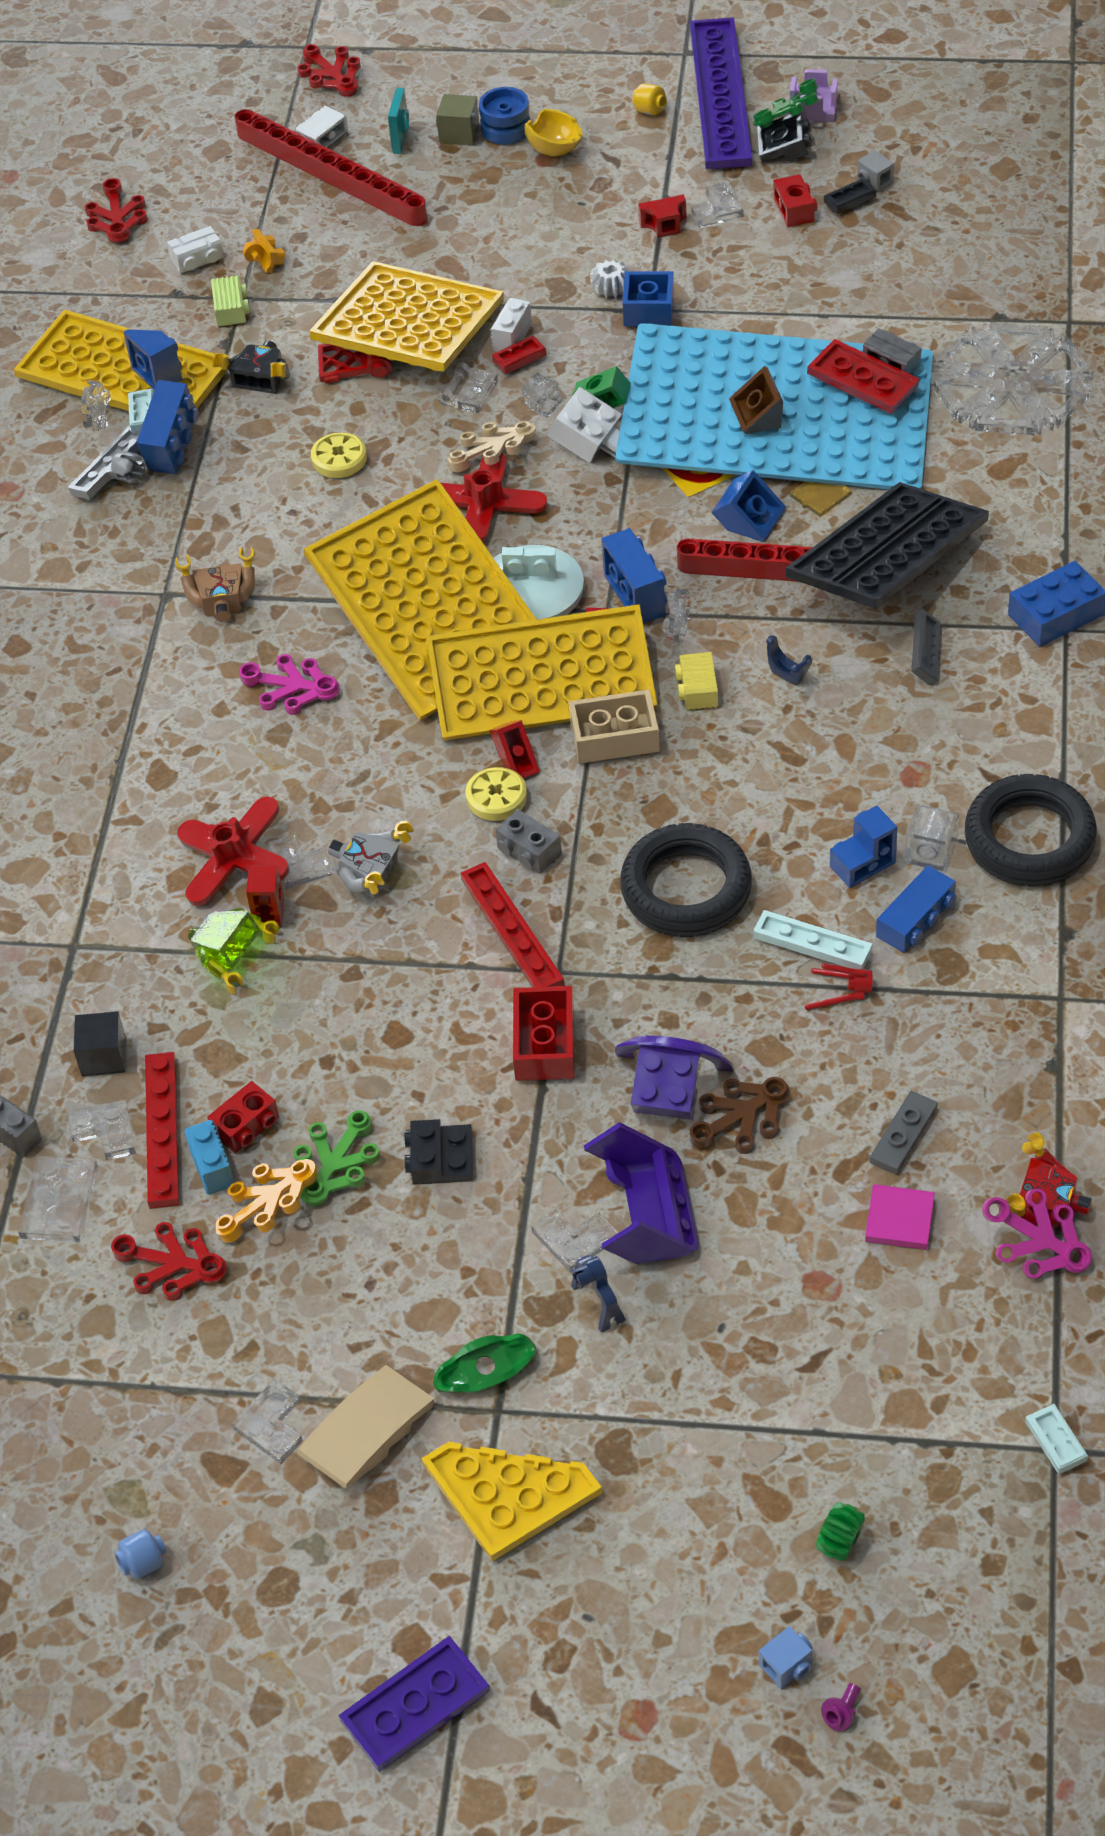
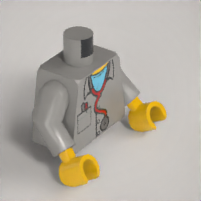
M401 821L395 826V829L385 832H356L348 845L334 839L328 849V855L339 859L337 874L350 892H364L375 898L382 885L385 884L386 878L398 859L400 844L398 842L401 840L403 843H409L411 840L409 833L413 832L414 829L408 821Z

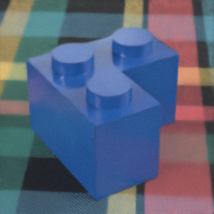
M877 805L869 810L860 812L854 817L853 836L845 841L838 842L830 849V868L851 888L895 864L897 826Z

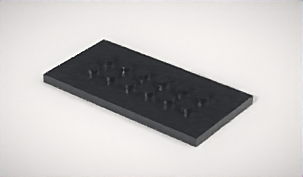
M899 482L787 566L785 577L877 609L986 523L989 518V511Z

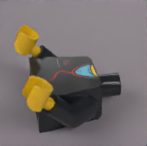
M270 340L265 341L262 346L249 344L241 353L231 359L223 353L214 354L213 367H221L223 370L230 371L233 388L277 394L280 379L285 380L290 377V370L286 360L281 357V351L277 348V345Z

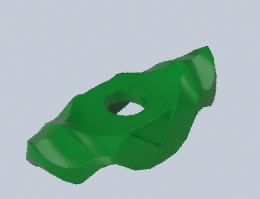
M519 1333L508 1336L490 1335L475 1339L464 1345L455 1355L439 1366L434 1375V1388L440 1392L466 1393L483 1391L494 1385L504 1383L520 1372L535 1356L537 1352L536 1345L529 1337ZM488 1357L493 1360L495 1365L493 1372L485 1375L477 1370L476 1362L480 1358Z

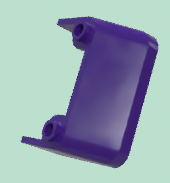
M621 1122L583 1145L584 1151L605 1160L608 1179L613 1184H617L625 1189L632 1222L630 1226L601 1243L602 1249L634 1264L686 1257L699 1248L682 1161L672 1148Z

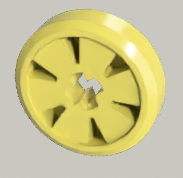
M339 432L320 438L311 449V459L314 469L319 474L330 478H344L357 473L363 468L367 460L365 444L359 437L350 433Z
M493 767L484 769L476 773L466 786V801L469 809L473 814L485 820H505L517 809L521 811L527 800L524 779L517 772L508 768Z

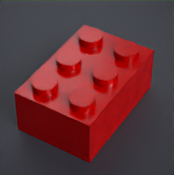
M572 986L513 988V1066L515 1081L575 1079L574 1000Z

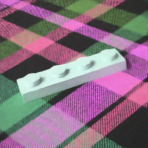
M766 910L763 911L753 930L754 939L853 969H864L872 952V943Z

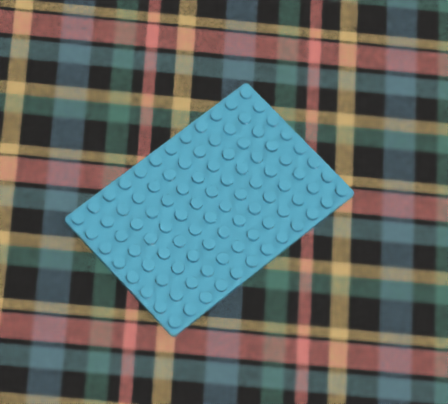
M641 323L638 325L629 374L631 384L626 403L624 404L615 461L620 464L743 475L754 470L759 477L879 489H891L897 483L902 482L921 489L933 352L922 349L919 367L911 373V375L919 378V386L893 414H890L807 374V366L832 341ZM843 342L863 352L864 344ZM766 366L783 400L781 428L745 434L729 398L761 368Z

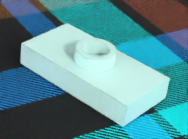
M153 389L128 393L129 420L132 432L141 431L154 393Z
M1055 1404L1026 1416L1025 1423L1058 1474L1087 1462V1453Z

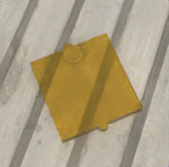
M807 481L790 492V497L802 504L804 509L808 508L819 517L852 495V490L844 485Z

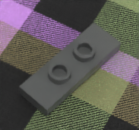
M920 609L915 612L911 672L927 684L932 685L937 682L940 621L927 611Z
M910 1090L870 1155L869 1163L897 1175L937 1110L938 1102Z

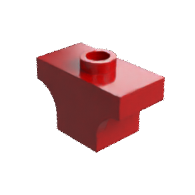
M684 194L639 203L638 216L640 227L652 229L657 237L680 233V222L687 219Z

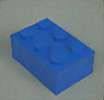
M157 381L136 442L149 471L177 475L179 466L184 462V451L186 445L191 441V430L193 424L197 423L199 416L198 409L193 402V396L190 394L185 383Z
M631 528L601 538L604 576L623 606L639 604L643 624L665 616L667 596L664 592V586L667 584L666 577L662 570L658 571L651 553H646L641 538L639 536L636 537Z
M1076 561L1058 568L1009 594L1008 616L1039 647L1105 615V589Z

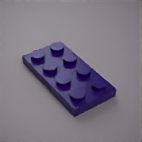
M449 1635L338 1716L340 1722L378 1772H380L490 1692V1685Z

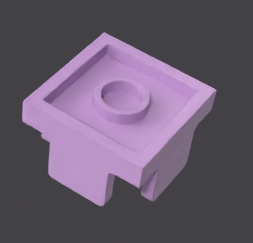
M806 69L804 81L813 78L816 80L819 101L809 106H806L805 102L801 103L804 109L801 112L803 118H808L809 121L834 122L839 95L838 79H833L832 86H829L827 84L828 72L826 70ZM792 77L790 98L800 92L797 77Z

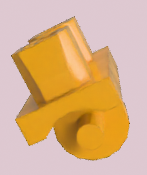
M253 229V241L245 244L243 256L247 261H257L266 273H272L274 265L284 264L285 252L282 248L275 249L276 242L272 235L264 236L259 229Z

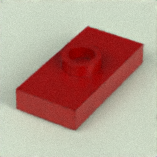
M533 335L492 354V361L504 374H507L546 356L547 351Z

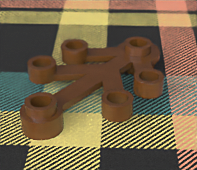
M770 1077L763 1084L740 1082L733 1078L728 1079L724 1083V1095L727 1098L716 1097L714 1094L706 1093L700 1097L699 1104L700 1110L705 1114H712L717 1109L731 1112L711 1124L699 1121L690 1128V1141L692 1145L698 1149H706L713 1143L716 1135L742 1120L740 1134L735 1139V1148L741 1154H748L754 1148L752 1132L756 1111L765 1105L766 1113L765 1119L760 1122V1135L765 1139H772L777 1136L778 1124L776 1118L778 1107L788 1100L790 1096L789 1086L780 1077ZM736 1087L737 1090L731 1091L728 1088ZM741 1094L755 1096L750 1100L737 1099ZM705 1102H712L713 1104L707 1106V1105H705L704 1103H705ZM765 1127H772V1128H774V1129L768 1131V1130H765L764 1128H765ZM741 1142H748L749 1144L746 1145V1146H743V1145H741L740 1143H741Z

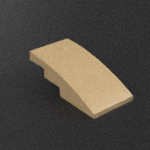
M385 1365L344 1399L318 1425L298 1448L297 1454L346 1489L388 1457L389 1448L410 1433L412 1423L433 1408L434 1398Z

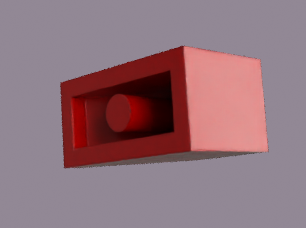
M513 720L489 729L498 756L506 768L517 772L522 778L540 772L522 720Z

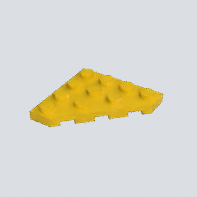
M447 1442L421 1458L422 1465L492 1562L602 1494L601 1485L586 1465L581 1462L570 1461V1464L555 1462L549 1457L525 1454V1457L507 1454L505 1450L462 1447L461 1443Z

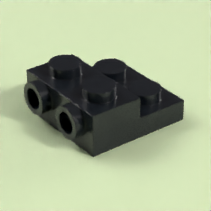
M799 113L794 116L787 115L776 119L772 125L760 129V126H758V149L762 163L774 160L782 155L785 156L788 162L809 154V147L813 146V142L809 132H812V128L808 118L804 119L802 114Z
M440 1119L410 1121V1129L404 1130L405 1148H410V1155H404L405 1173H411L413 1185L473 1181L471 1124L441 1126Z

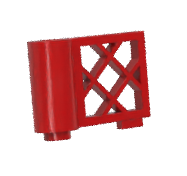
M332 344L318 345L320 382H325V384L363 374H370L373 377L379 378L386 377L392 371L391 360L385 357L367 355L360 351L353 353L349 351L350 349H344ZM336 351L331 357L324 355V352ZM343 355L349 357L343 363L337 361ZM355 361L362 363V366L350 367ZM332 365L337 367L334 371L325 372Z

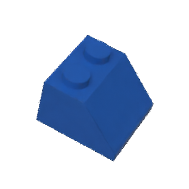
M127 329L123 331L131 369L153 390H155L158 380L178 383L183 381L181 375L182 364L177 355L179 349L172 337L169 338L164 332L158 330Z
M751 470L731 482L711 513L728 531L761 542L765 540L786 506L758 474Z

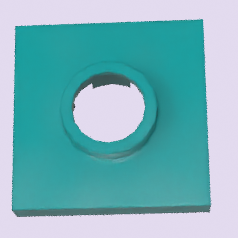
M405 88L395 89L388 114L393 154H401L406 134L409 130L410 118L409 111L407 110Z

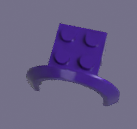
M636 1036L615 1047L617 1057L632 1059L635 1057L633 1052L639 1050L630 1103L633 1111L636 1113L693 1120L698 1093L696 1081L700 1057L712 1062L716 1070L734 1072L733 1064L720 1051L691 1040L667 1036Z

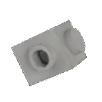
M874 150L857 161V180L865 179L878 192L893 183L894 163Z

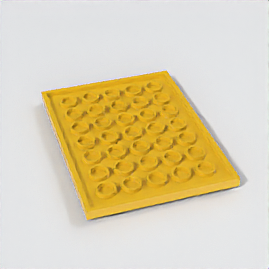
M438 479L304 548V555L419 721L438 711L426 636L537 620Z

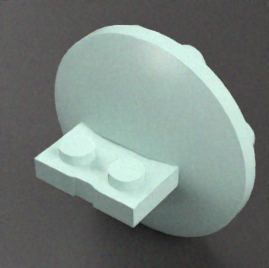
M545 545L502 547V553L494 557L499 567L537 620L567 615L576 607L583 595V572L576 560L562 550Z

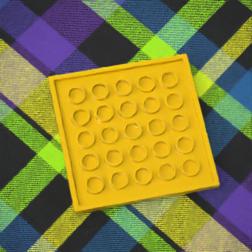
M372 261L312 327L310 339L319 341L322 344H332L344 349L364 352L367 355H377L388 360H397L413 366H422L434 371L444 372L502 303L504 292Z

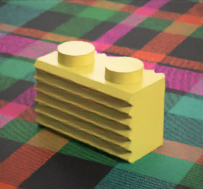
M712 652L679 655L680 664L675 665L676 681H682V684H678L679 701H685V707L688 711L690 709L695 710L696 708L700 710L701 708L718 707V688Z

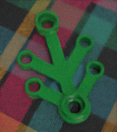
M813 78L799 84L800 92L787 101L784 97L773 101V111L768 107L754 114V126H760V129L766 128L773 124V119L790 112V115L794 116L803 112L804 109L801 103L805 102V105L809 106L818 102V85L816 80Z

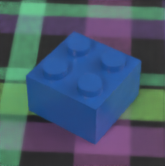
M625 271L622 303L624 326L638 327L641 323L672 326L674 271Z

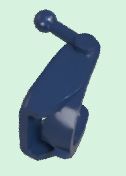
M774 635L769 636L766 640L767 657L772 673L793 685L799 684L812 665L813 659L807 654L800 664L795 663L780 649L777 637Z

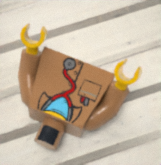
M242 547L239 549L238 553L244 562V567L239 563L192 570L193 574L191 575L189 572L191 568L190 557L186 555L188 562L186 566H180L176 557L175 565L176 569L182 572L183 577L180 578L186 598L197 608H202L204 615L215 616V619L219 622L228 621L231 616L230 613L240 612L243 602L248 600L255 589V569L252 567V562L256 559V552L252 547L249 557H244V549Z

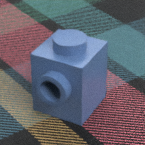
M789 1626L758 1650L759 1666L780 1689H783L794 1679L800 1680L809 1673L812 1667L813 1647L805 1635L802 1633L797 1634Z

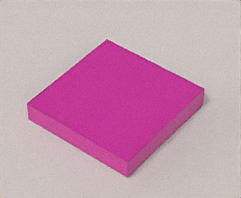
M873 1184L865 1242L927 1250L935 1192Z

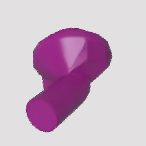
M849 1683L841 1699L832 1697L823 1702L821 1707L822 1717L830 1728L836 1731H844L855 1720L856 1710L852 1708L861 1691L860 1687Z

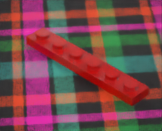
M486 861L460 872L462 882L532 987L565 986L563 976Z
M174 1052L145 1055L147 1202L149 1209L179 1206L176 1056Z

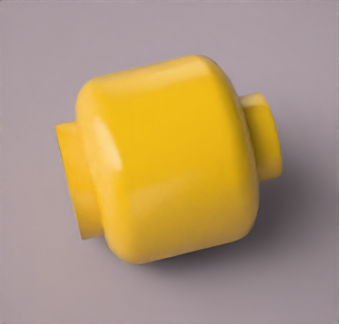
M643 83L635 89L632 102L639 113L658 115L665 108L667 97L661 86Z

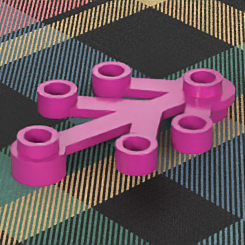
M288 654L279 655L276 659L278 670L286 672L288 677L262 673L259 665L253 662L245 663L239 669L241 682L248 687H254L259 683L282 687L273 692H266L260 695V707L266 711L274 709L276 701L301 690L308 692L298 697H289L284 702L285 710L290 715L300 713L301 706L316 699L330 700L335 698L340 692L339 683L334 677L323 675L318 668L317 661L313 658L303 660L301 666L303 674L311 676L314 681L304 680L294 666L292 657Z
M1031 1189L1025 1196L1027 1204L1033 1207L1038 1227L1011 1212L1009 1204L1003 1198L991 1197L983 1203L982 1213L985 1219L996 1223L1004 1222L1031 1238V1240L1013 1245L1000 1244L996 1249V1257L999 1261L1009 1263L1016 1257L1048 1248L1059 1255L1042 1261L1036 1259L1025 1261L1022 1269L1027 1277L1038 1278L1045 1272L1062 1267L1070 1272L1079 1273L1085 1271L1090 1266L1092 1261L1091 1251L1086 1244L1078 1241L1072 1220L1074 1212L1069 1205L1059 1204L1052 1211L1054 1220L1061 1223L1064 1243L1054 1236L1045 1204L1047 1196L1041 1189ZM1035 1192L1041 1196L1038 1204H1034L1031 1200L1032 1194ZM992 1204H996L999 1208V1212L995 1216L991 1215L989 1211ZM1061 1208H1065L1068 1213L1064 1220L1058 1215ZM1008 1247L1011 1251L1008 1259H1004L1001 1254L1002 1249ZM1073 1251H1077L1080 1255L1076 1263L1072 1262L1070 1258ZM1031 1263H1035L1038 1266V1271L1034 1275L1028 1269Z

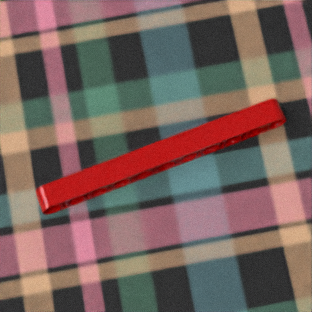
M242 109L235 113L237 135L241 140L411 226H421L427 222L426 201L422 195L252 110Z

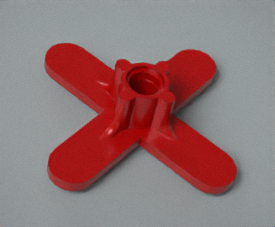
M503 453L499 456V462L492 465L485 464L483 457L479 470L474 471L472 474L464 475V485L441 483L457 507L468 508L465 519L482 543L488 537L495 510L536 514L542 512L547 507V497L542 492L502 488L507 467V459Z
M269 796L258 799L239 822L236 817H232L228 822L208 825L199 820L192 819L183 822L179 826L177 836L182 844L211 856L186 888L185 895L189 903L195 906L208 903L236 868L248 873L249 865H278L280 879L283 880L288 875L290 867L285 858L255 845L280 811L276 799Z

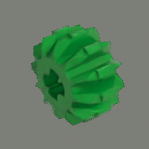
M842 1502L834 1504L820 1529L816 1541V1549L831 1559L839 1561L847 1559L864 1526V1513L850 1504Z

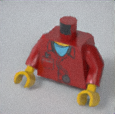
M1034 1132L1028 1135L1029 1141L1022 1145V1150L1028 1155L1035 1154V1158L1030 1159L1020 1194L1014 1193L1005 1199L1010 1204V1211L1038 1227L1033 1207L1027 1204L1025 1196L1031 1189H1041L1047 1196L1045 1204L1052 1228H1061V1223L1056 1222L1052 1216L1054 1207L1059 1204L1069 1205L1074 1213L1088 1216L1092 1198L1075 1194L1078 1178L1065 1168L1047 1148H1043L1045 1140L1040 1133ZM1037 1192L1033 1193L1031 1197L1034 1204H1038L1041 1200V1196ZM1061 1208L1058 1212L1062 1220L1068 1215L1065 1208Z

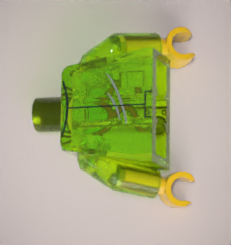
M242 908L212 912L200 927H192L188 934L189 941L196 950L195 956L201 965L218 980L222 978L225 981L227 992L232 995L237 993L236 988L231 983L237 982L243 987V980L239 973H228L227 970H233L260 931H262L264 942L269 944L275 943V935H279V926L275 921L263 923L261 918Z

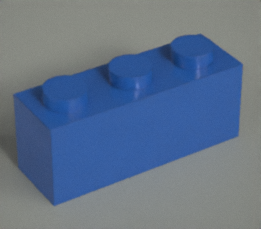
M927 865L877 918L876 937L903 953L912 945H917L926 929L933 927L937 923L940 914L945 909H950L954 905L957 898L955 894L956 881Z

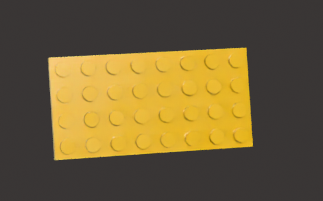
M65 309L14 368L15 377L129 411L128 393L152 389L131 369L123 331L130 328ZM177 343L179 349L177 355L182 364L181 375L183 380L179 383L187 384L189 392L193 396L195 407L198 409L227 370H223L221 367H213L214 353Z
M639 604L426 636L442 741L490 734L489 729L513 720H522L525 729L570 722L569 701L650 689L653 707L657 709L656 694Z

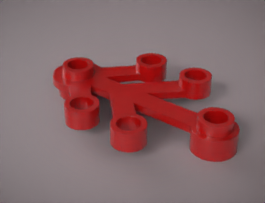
M306 45L303 50L305 63L299 64L297 67L299 77H309L310 87L314 89L334 88L344 97L356 94L358 81L355 79L357 70L361 68L360 58L356 56L349 57L348 48L346 46H339L335 49L336 60L334 65H331L321 55L317 45ZM347 59L348 71L346 76L341 74V71ZM309 64H317L322 69H311ZM322 78H333L334 80H323Z
M109 178L102 185L104 194L110 200L111 211L98 206L96 202H89L85 205L86 215L90 217L86 222L89 231H103L107 233L110 241L122 243L130 237V229L136 224L142 225L148 221L147 213L143 210L146 204L144 196L135 195L131 198L130 202L120 209L121 181L117 178ZM133 210H135L131 218H129L125 222H122V220L126 216H128ZM96 216L105 218L111 221L112 223L107 224L105 222L100 221V218Z
M168 1222L159 1223L155 1227V1234L157 1240L165 1244L169 1253L136 1246L135 1239L127 1234L117 1236L111 1243L113 1255L118 1261L130 1262L133 1259L162 1265L148 1273H140L135 1276L133 1283L136 1292L139 1294L150 1293L154 1283L183 1269L192 1271L177 1280L170 1279L163 1284L162 1290L165 1298L175 1301L182 1296V1290L200 1281L206 1283L218 1282L227 1272L225 1260L218 1254L209 1253L203 1242L202 1233L197 1228L188 1229L184 1233L183 1238L185 1245L189 1249H194L198 1259L186 1257L175 1238L173 1226ZM164 1230L169 1231V1233L165 1235L160 1234ZM193 1236L198 1237L195 1241L189 1240ZM143 1281L148 1282L145 1286H139ZM170 1288H177L174 1292H167Z

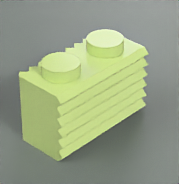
M238 275L235 277L217 278L216 280L212 279L211 285L218 327L246 323L245 314H250L248 299H245L248 298L246 284H241Z

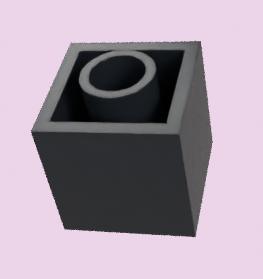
M119 1011L75 1015L74 1054L81 1076L125 1073L126 1035Z

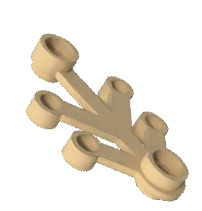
M522 421L517 423L515 427L497 428L496 423L488 422L482 426L484 437H475L474 432L461 434L462 446H481L465 453L463 450L451 452L448 458L450 470L452 472L467 470L470 466L469 460L483 454L485 464H495L499 462V456L504 447L509 455L520 453L522 444L528 443L535 438L536 426L528 421Z

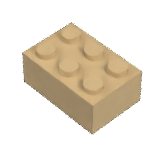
M650 689L568 702L570 725L578 764L660 752L659 729Z

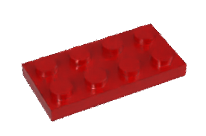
M836 339L807 366V374L890 414H893L919 386V378Z

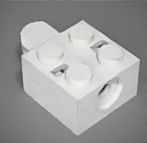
M579 387L556 417L548 437L588 463L593 460L600 449L615 457L620 432L615 427L622 414Z

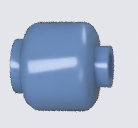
M140 1530L120 1540L118 1551L114 1552L124 1576L130 1575L134 1579H140L160 1569L163 1565L162 1555L167 1553L159 1535L153 1537L148 1530Z

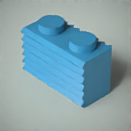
M208 1120L186 1128L184 1131L188 1146L206 1194H213L229 1188L235 1182L230 1163L214 1122Z

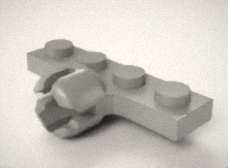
M128 426L68 487L70 494L90 500L111 479H117L130 484L138 482L145 472V464L141 461L142 456L135 454L139 451L136 442L140 431L132 432L130 426Z

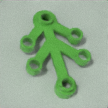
M356 1110L350 1114L347 1119L348 1128L332 1153L327 1142L328 1133L325 1124L315 1122L310 1125L308 1130L309 1136L315 1142L323 1167L317 1174L315 1182L302 1190L300 1197L306 1204L320 1206L327 1200L329 1193L347 1187H359L364 1184V1171L358 1166L365 1163H376L380 1158L378 1146L368 1143L361 1148V1152L348 1156L345 1155L357 1137H365L371 1132L372 1122L368 1113ZM316 1131H323L321 1134L318 1135L313 1134ZM299 1145L294 1149L295 1162L313 1159L309 1146ZM368 1152H374V1153H375V1154L372 1155V1156H367V1155H366ZM302 1153L308 1154L305 1157H299ZM348 1169L346 1176L330 1180L333 1173ZM353 1175H360L357 1179L351 1178Z

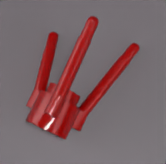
M826 963L821 965L823 969L812 968L811 973L847 978V990H853V993L806 1004L805 1009L821 1008L851 1000H864V993H872V970L853 969Z

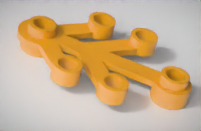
M304 1159L296 1161L290 1168L270 1169L268 1164L265 1163L259 1164L252 1172L257 1183L266 1184L271 1180L281 1181L276 1185L246 1187L240 1181L230 1185L228 1194L234 1202H241L245 1199L255 1200L234 1216L223 1215L216 1221L215 1230L224 1243H231L237 1240L243 1233L241 1224L263 1208L264 1211L254 1218L256 1227L263 1233L270 1231L275 1226L274 1218L279 1205L286 1214L296 1212L300 1207L299 1199L303 1188L312 1185L317 1178L315 1163L312 1160ZM290 1189L289 1193L283 1195L284 1192Z

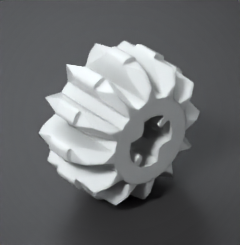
M615 259L612 262L605 260L603 264L596 263V267L591 269L590 274L592 290L596 291L597 296L605 295L606 299L609 296L616 298L618 294L623 295L625 271H629V267H626L624 262L617 263Z

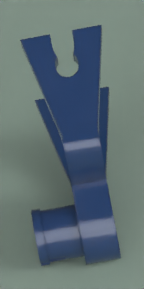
M589 1255L577 1259L575 1269L571 1270L573 1277L571 1287L573 1290H576L590 1283L602 1303V1313L598 1326L600 1332L602 1333L610 1329V1319L613 1317L617 1325L626 1321L617 1299L608 1284L607 1273L599 1257L594 1256L591 1258Z

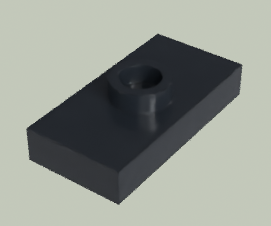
M862 178L824 195V203L836 214H840L876 198V190Z

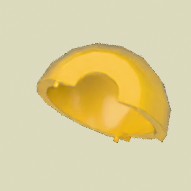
M543 109L539 112L533 124L531 120L525 124V135L530 145L539 153L551 157L566 155L578 146L583 136L577 119L559 110Z

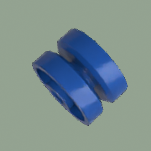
M498 87L487 91L480 97L478 104L481 117V132L488 141L496 144H511L526 137L525 124L530 120L528 97L522 90L514 87Z

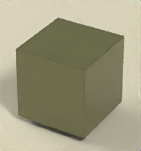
M443 94L436 114L439 143L473 146L480 125L477 96Z

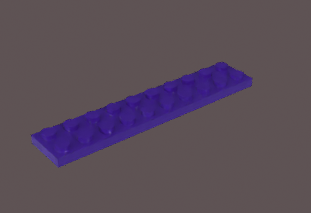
M734 17L691 20L690 35L705 168L720 169L752 166Z

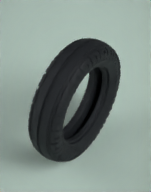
M1040 774L1012 775L991 783L973 800L965 820L966 842L976 862L994 877L1020 886L1050 885L1075 874L1092 854L1097 837L1095 816L1084 796L1069 784ZM1023 805H1033L1049 809L1060 815L1068 824L1071 834L1068 840L1054 851L1044 854H1023L1010 850L999 843L994 837L990 826L993 820L1007 809Z
M679 823V825H667L650 832L630 849L622 866L620 884L627 907L642 924L666 935L694 937L693 935L701 936L714 932L736 918L748 900L752 884V874L744 851L730 836L710 826L696 823L694 825L692 823ZM677 855L705 857L715 862L722 869L726 877L725 884L718 894L707 901L693 905H677L659 899L648 888L646 879L655 865Z

